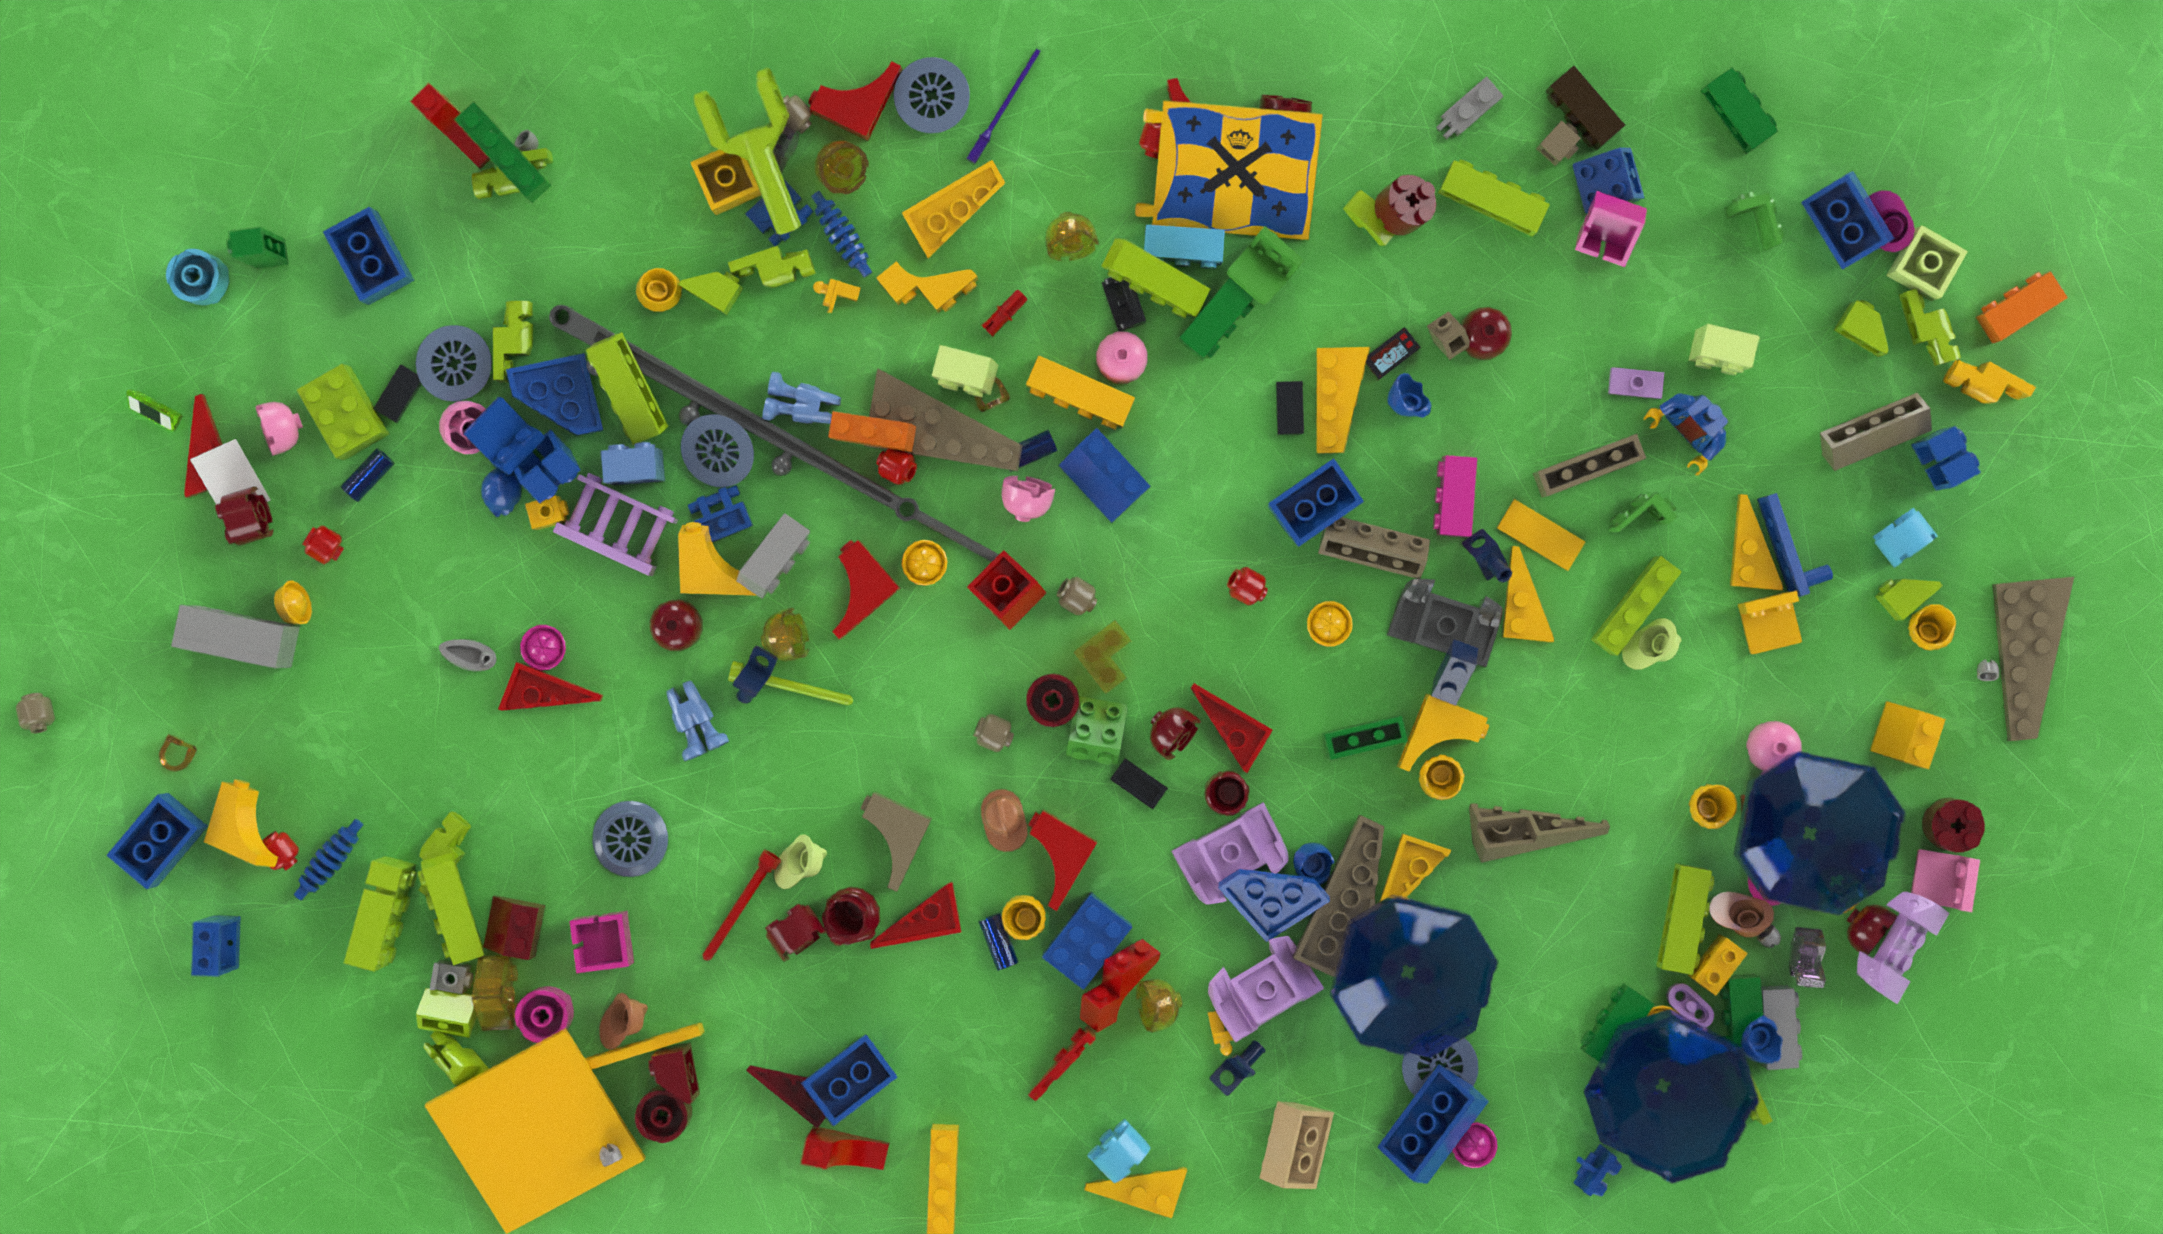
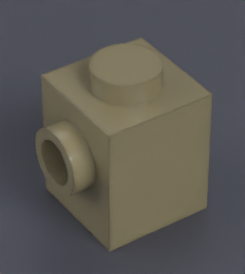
M1561 121L1536 149L1556 166L1564 157L1568 160L1579 149L1575 144L1581 138L1577 135L1578 130L1570 123L1565 124Z
M1449 311L1427 325L1433 342L1449 360L1469 347L1470 340L1465 328Z

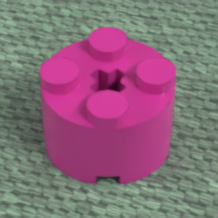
M553 986L539 987L528 993L518 1003L515 1011L517 1027H519L526 1039L535 1043H539L565 1028L568 1029L574 1017L571 997L563 990ZM543 1009L549 1015L547 1019H544V1014L540 1013Z

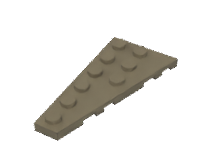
M877 368L869 417L915 425L916 432L913 450L908 453L1018 471L1022 451L1021 444ZM864 445V446H866V447H872V448H878V449H884V450H887V449H888V448H881V447H875V446Z
M2074 577L1992 584L2007 741L2038 738Z
M1358 815L1324 888L1330 897V902L1312 913L1292 957L1364 991L1384 826Z

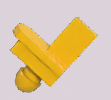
M830 279L828 284H825L823 281H817L813 285L816 293L825 294L822 305L828 307V313H832L837 296L857 301L861 289L860 287Z
M1207 1012L1214 1044L1220 1043V1052L1225 1056H1229L1233 1050L1230 1044L1233 1038L1228 1030H1225L1224 1024L1217 1012Z

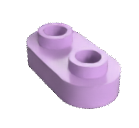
M1675 983L1669 987L1666 994L1668 1003L1692 1026L1706 1028L1713 1022V1009L1691 987L1684 983ZM1682 991L1683 998L1676 1000V993ZM1701 1009L1703 1012L1702 1016L1695 1018V1011Z

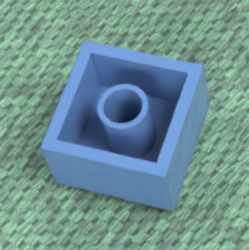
M650 442L635 443V448H629V446H624L623 444L609 445L608 450L601 451L603 483L624 485L665 481L663 450L656 448L655 444Z

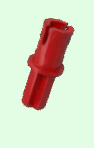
M1016 290L1001 306L997 305L998 309L981 326L994 337L1009 320H1013L1011 317L1027 302V297L1021 291Z

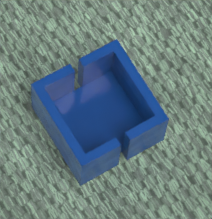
M1956 426L1937 430L1911 444L1922 465L1934 459L1938 462L1925 469L1936 491L1953 488L1981 473L1978 468L1980 464L1977 457L1966 449L1965 443H1967L1965 434L1962 430L1957 429Z
M551 429L544 434L545 438L536 447L545 459L541 461L532 451L514 470L522 486L539 503L545 499L552 498L558 490L557 486L571 482L581 470L572 451Z

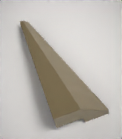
M1475 803L1470 804L1469 807L1472 842L1481 863L1608 834L1610 829L1607 820H1602L1601 823L1584 821V817L1578 816L1575 820L1560 818V814L1522 809L1518 813L1502 811V807L1494 806L1493 809L1478 808V804Z

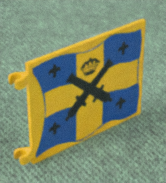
M1164 100L1162 111L1145 109L1144 122L1161 123L1154 205L1137 203L1135 215L1138 217H1153L1152 225L1219 229L1231 234L1257 236L1266 226L1279 238L1309 240L1323 114Z

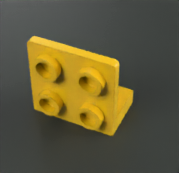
M1788 591L1738 604L1750 654L1766 652L1802 642L1793 606L1794 602L1799 601L1797 591Z

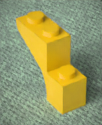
M896 261L881 273L877 280L897 305L902 302L904 304L909 303L916 297L915 291L919 289L939 313L942 309L945 312L951 309L957 303L955 299L962 293L967 295L977 287L975 282L978 280V277L970 269L929 277H917L905 271Z

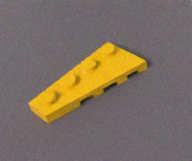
M993 160L902 212L927 258L943 245L1005 184Z
M1370 347L1317 348L1318 454L1345 452Z

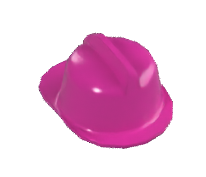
M1885 190L1874 192L1869 197L1894 237L1893 240L1880 248L1888 252L1903 250L1914 238L1915 227L1904 202L1897 194Z

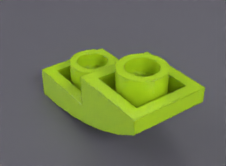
M1358 190L1344 206L1343 210L1358 228L1365 227L1380 246L1386 245L1395 235L1383 227L1385 224L1375 214V200L1362 190Z

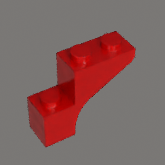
M1141 939L1105 959L1102 984L1082 995L1080 1019L1097 1033L1117 1022L1118 1011L1124 998L1159 961L1160 952L1144 939Z

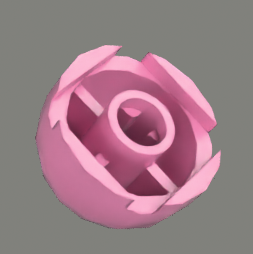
M1117 331L1107 335L1100 342L1096 351V364L1100 373L1107 380L1116 384H1128L1137 380L1144 372L1148 363V352L1144 342L1137 335L1127 331Z
M457 401L449 405L442 413L439 421V432L443 441L451 449L463 454L479 452L466 438L464 432L486 408L472 401Z
M267 402L255 406L272 456L284 453L294 447L299 439L298 429L303 428L299 414H293L287 405L280 402Z
M1008 476L1003 480L1002 501L1007 511L1015 515L1016 520L1029 522L1031 519L1043 516L1051 507L1055 488L1051 490L1052 485L1050 483L1027 476L1026 481H1017L1018 476Z
M1768 721L1757 725L1750 732L1746 742L1751 763L1758 769L1768 773H1782L1792 768L1799 761L1802 752V744L1798 733L1788 724L1780 721Z

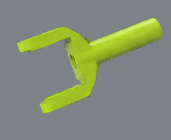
M766 68L757 72V88L771 123L742 132L730 138L715 99L704 90L694 95V102L711 146L748 160L777 234L782 235L798 229L801 223L773 153L777 140L788 121L789 113L772 71Z

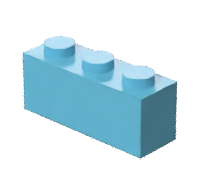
M1146 225L1144 251L1163 262H1175V266L1190 267V263L1201 264V268L1216 269L1217 265H1222L1225 230Z

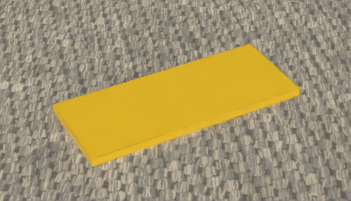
M1516 499L1513 500L1497 527L1500 531L1569 571L1585 544L1584 540Z

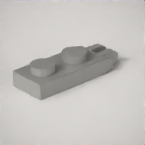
M1486 76L1441 116L1444 121L1436 128L1440 132L1448 125L1450 129L1443 135L1444 138L1448 139L1453 133L1458 137L1504 96Z

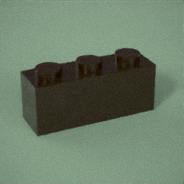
M1575 66L1571 67L1546 90L1549 102L1555 108L1560 107L1566 114L1564 118L1567 123L1579 129L1583 134L1581 136L1583 141L1590 148L1594 147L1598 150L1625 126L1623 121Z

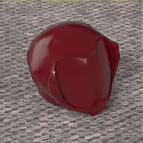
M850 886L839 889L827 899L825 911L822 913V922L828 937L831 938L830 941L836 946L870 940L875 936V930L880 923V907L874 896L862 888Z

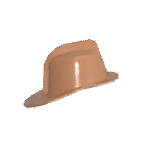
M1001 789L989 793L984 798L981 806V816L986 836L990 844L996 849L1003 852L1014 851L1021 847L1027 837V823L1019 798L1011 791Z
M1724 892L1713 897L1710 902L1709 912L1712 919L1717 924L1732 929L1738 935L1745 938H1752L1765 932L1766 928L1774 920V911L1771 905L1765 900L1736 892Z
M624 993L617 994L601 1019L599 1035L603 1046L609 1050L616 1049L626 1036L638 1033L643 1027L644 1016L648 1006L635 999L628 998Z

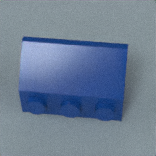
M1097 428L1058 465L1111 523L1150 488L1147 481Z
M1333 458L1269 502L1268 508L1281 527L1299 547L1362 504L1364 500Z

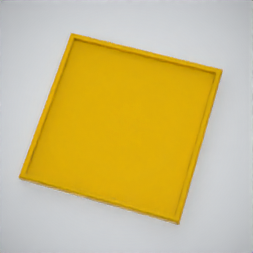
M566 1028L425 1104L427 1111L506 1234L645 1160L644 1153ZM607 1144H614L619 1148L623 1157L617 1162L604 1167L599 1156L602 1147L607 1149Z

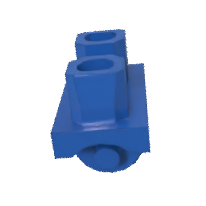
M1599 1144L1594 1153L1590 1152L1586 1159L1580 1156L1577 1157L1576 1161L1581 1164V1167L1576 1174L1578 1176L1573 1183L1587 1195L1592 1196V1194L1601 1197L1607 1190V1184L1602 1179L1607 1172L1613 1176L1617 1175L1622 1165L1617 1161V1156Z

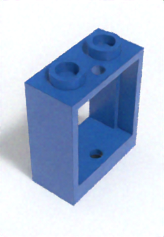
M213 915L193 922L191 975L220 976L239 968L241 916ZM229 940H232V941H233V945H232V946H230V945L228 944V941H229Z

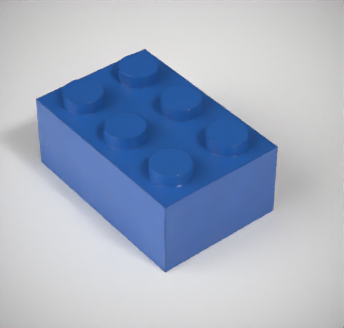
M1854 171L1801 202L1842 270L1894 239Z
M367 207L323 231L360 302L370 305L415 281L378 211L371 207Z
M158 794L106 856L145 889L159 886L208 826L171 794Z
M1090 892L1043 952L1042 958L1084 990L1103 966L1104 960L1110 957L1131 930L1132 923Z
M865 1034L801 1082V1085L829 1123L835 1126L895 1080L897 1075Z

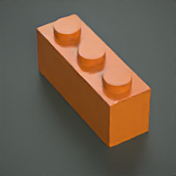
M2039 271L2025 279L2027 284L2019 289L2018 286H2015L2003 294L2005 298L1997 303L1993 300L1981 308L1983 313L1975 318L1992 344L2007 338L2068 298L2051 271L2042 275Z
M833 411L828 438L836 441L912 452L916 426L906 422Z

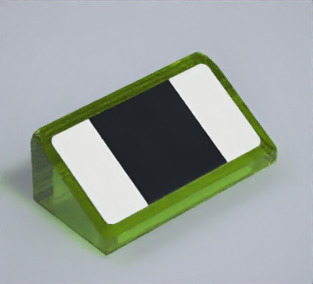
M128 389L126 392L129 409L172 432L176 431L183 418L181 413L140 391Z

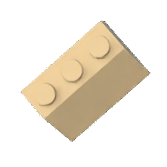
M1278 1101L1274 1111L1265 1157L1262 1162L1260 1179L1281 1188L1316 1189L1334 1112L1295 1102Z

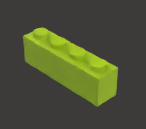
M1460 159L1459 162L1455 160L1452 162L1438 191L1439 194L1532 237L1538 232L1550 206L1549 203L1544 202L1545 198L1533 192L1529 195L1521 191V187L1513 182L1508 181L1505 184L1497 180L1498 177L1489 171L1484 170L1481 173L1473 169L1474 165Z
M1115 238L1101 266L1109 271L1107 274L1109 277L1119 282H1122L1124 279L1130 283V289L1140 294H1143L1145 291L1152 295L1151 301L1161 306L1167 304L1173 307L1171 312L1182 318H1186L1187 315L1197 317L1210 291V288L1126 239Z
M622 332L598 341L586 349L588 361L595 368L599 376L600 385L607 392L611 400L612 409L619 416L623 424V431L633 445L657 436L669 427Z
M1655 556L1591 640L1611 656H1618L1682 571L1662 556Z
M450 852L421 861L422 870L418 871V876L422 887L427 886L429 895H426L429 910H435L437 919H434L437 934L443 933L445 942L441 943L445 958L450 957L452 964L456 965L484 956L483 945L453 853Z
M1675 863L1657 967L1663 970L1693 975L1694 969L1698 968L1700 962V954L1697 953L1699 943L1703 942L1705 929L1702 928L1704 917L1708 916L1710 907L1707 897L1708 892H1711L1714 886V876H1712L1711 870Z

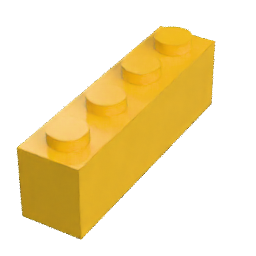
M1039 355L1026 383V386L1031 388L1029 393L1042 399L1045 395L1054 398L1053 403L1065 409H1068L1069 405L1079 409L1077 414L1092 420L1093 416L1102 419L1101 424L1113 430H1116L1117 426L1123 428L1135 400V397Z
M933 1124L931 1128L927 1234H954L959 1125Z

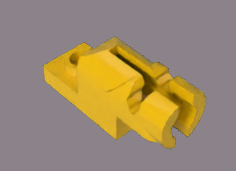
M1958 359V361L1955 360L1943 378V382L1953 388L1962 384L1961 393L1983 404L1996 403L2004 390H2006L2005 394L2020 400V398L2031 397L2036 388L1992 362L1983 363L1978 369V367Z

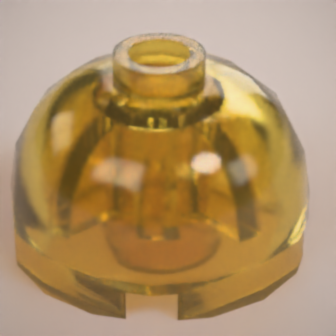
M835 140L824 145L818 152L815 159V174L819 182L830 192L850 194L858 190L865 182L867 177L865 175L866 166L869 168V162L866 154L857 145L845 140Z
M1072 212L1062 213L1048 226L1045 235L1047 253L1050 258L1056 261H1062L1061 257L1070 256V261L1084 258L1096 250L1095 244H1099L1097 232L1092 222L1087 217Z
M787 608L773 613L766 620L763 634L761 635V643L764 649L775 655L778 660L785 662L805 658L809 653V648L805 649V642L809 641L807 627L802 616L792 612L795 610L794 608Z
M1149 979L1138 982L1136 986V1000L1142 998V1008H1138L1145 1029L1152 1033L1169 1028L1175 1023L1179 1015V1008L1182 1007L1180 993L1175 992L1174 988L1165 980Z

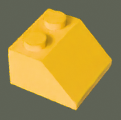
M1886 701L1870 751L1918 768L1929 769L1946 719Z

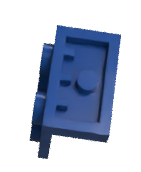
M1620 147L1573 163L1572 165L1586 214H1588L1597 191L1627 202L1644 199L1631 148Z
M497 397L464 432L466 438L498 470L508 475L545 438L538 429L529 426L501 397Z

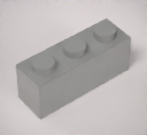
M784 513L739 571L736 581L761 599L764 598L767 592L772 594L780 583L778 580L782 573L788 574L795 564L793 558L796 554L802 555L809 546L810 542L807 539L810 530Z
M1788 985L1761 987L1763 1015L1775 1022L1778 1028L1777 1033L1783 1038L1781 1059L1773 1064L1761 1063V1066L1767 1070L1799 1068V1060H1802V1048L1798 1044L1797 1034L1801 1032L1800 1021L1796 1018V1008L1799 1007L1798 993Z

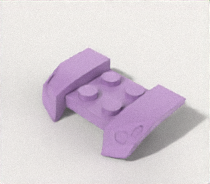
M1264 802L1241 813L1240 817L1196 840L1192 839L1171 850L1193 892L1206 905L1227 901L1224 894L1218 888V882L1238 869L1255 870L1267 864L1271 873H1278L1289 860L1284 841Z
M1902 892L1887 904L1888 907L1899 912V915L1875 957L1871 958L1859 952L1857 974L1872 988L1898 1004L1910 983L1902 975L1911 967L1912 958L1917 949L1924 944L1927 931L1937 936L1949 915L1948 911L1935 902L1908 892Z
M1289 936L1268 940L1269 950L1272 955L1230 980L1227 971L1223 967L1210 981L1208 986L1209 997L1219 1018L1235 1043L1258 1030L1259 1026L1298 1002H1304L1324 989L1311 967L1292 957L1297 946Z

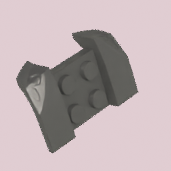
M1412 579L1407 582L1397 602L1387 635L1443 653H1447L1453 639L1477 647V665L1487 667L1502 619L1503 608L1487 596L1481 600L1477 608L1431 593L1435 583L1434 579Z

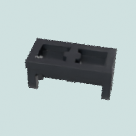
M1110 277L1102 282V286L1117 330L1125 331L1145 324L1146 318L1137 292L1130 289V283L1124 279L1122 282H1119Z

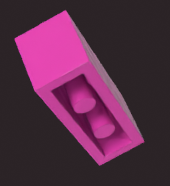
M1445 455L1442 457V461H1438L1437 477H1441L1440 487H1436L1435 503H1439L1438 514L1434 513L1433 529H1437V535L1472 537L1477 469L1476 457Z

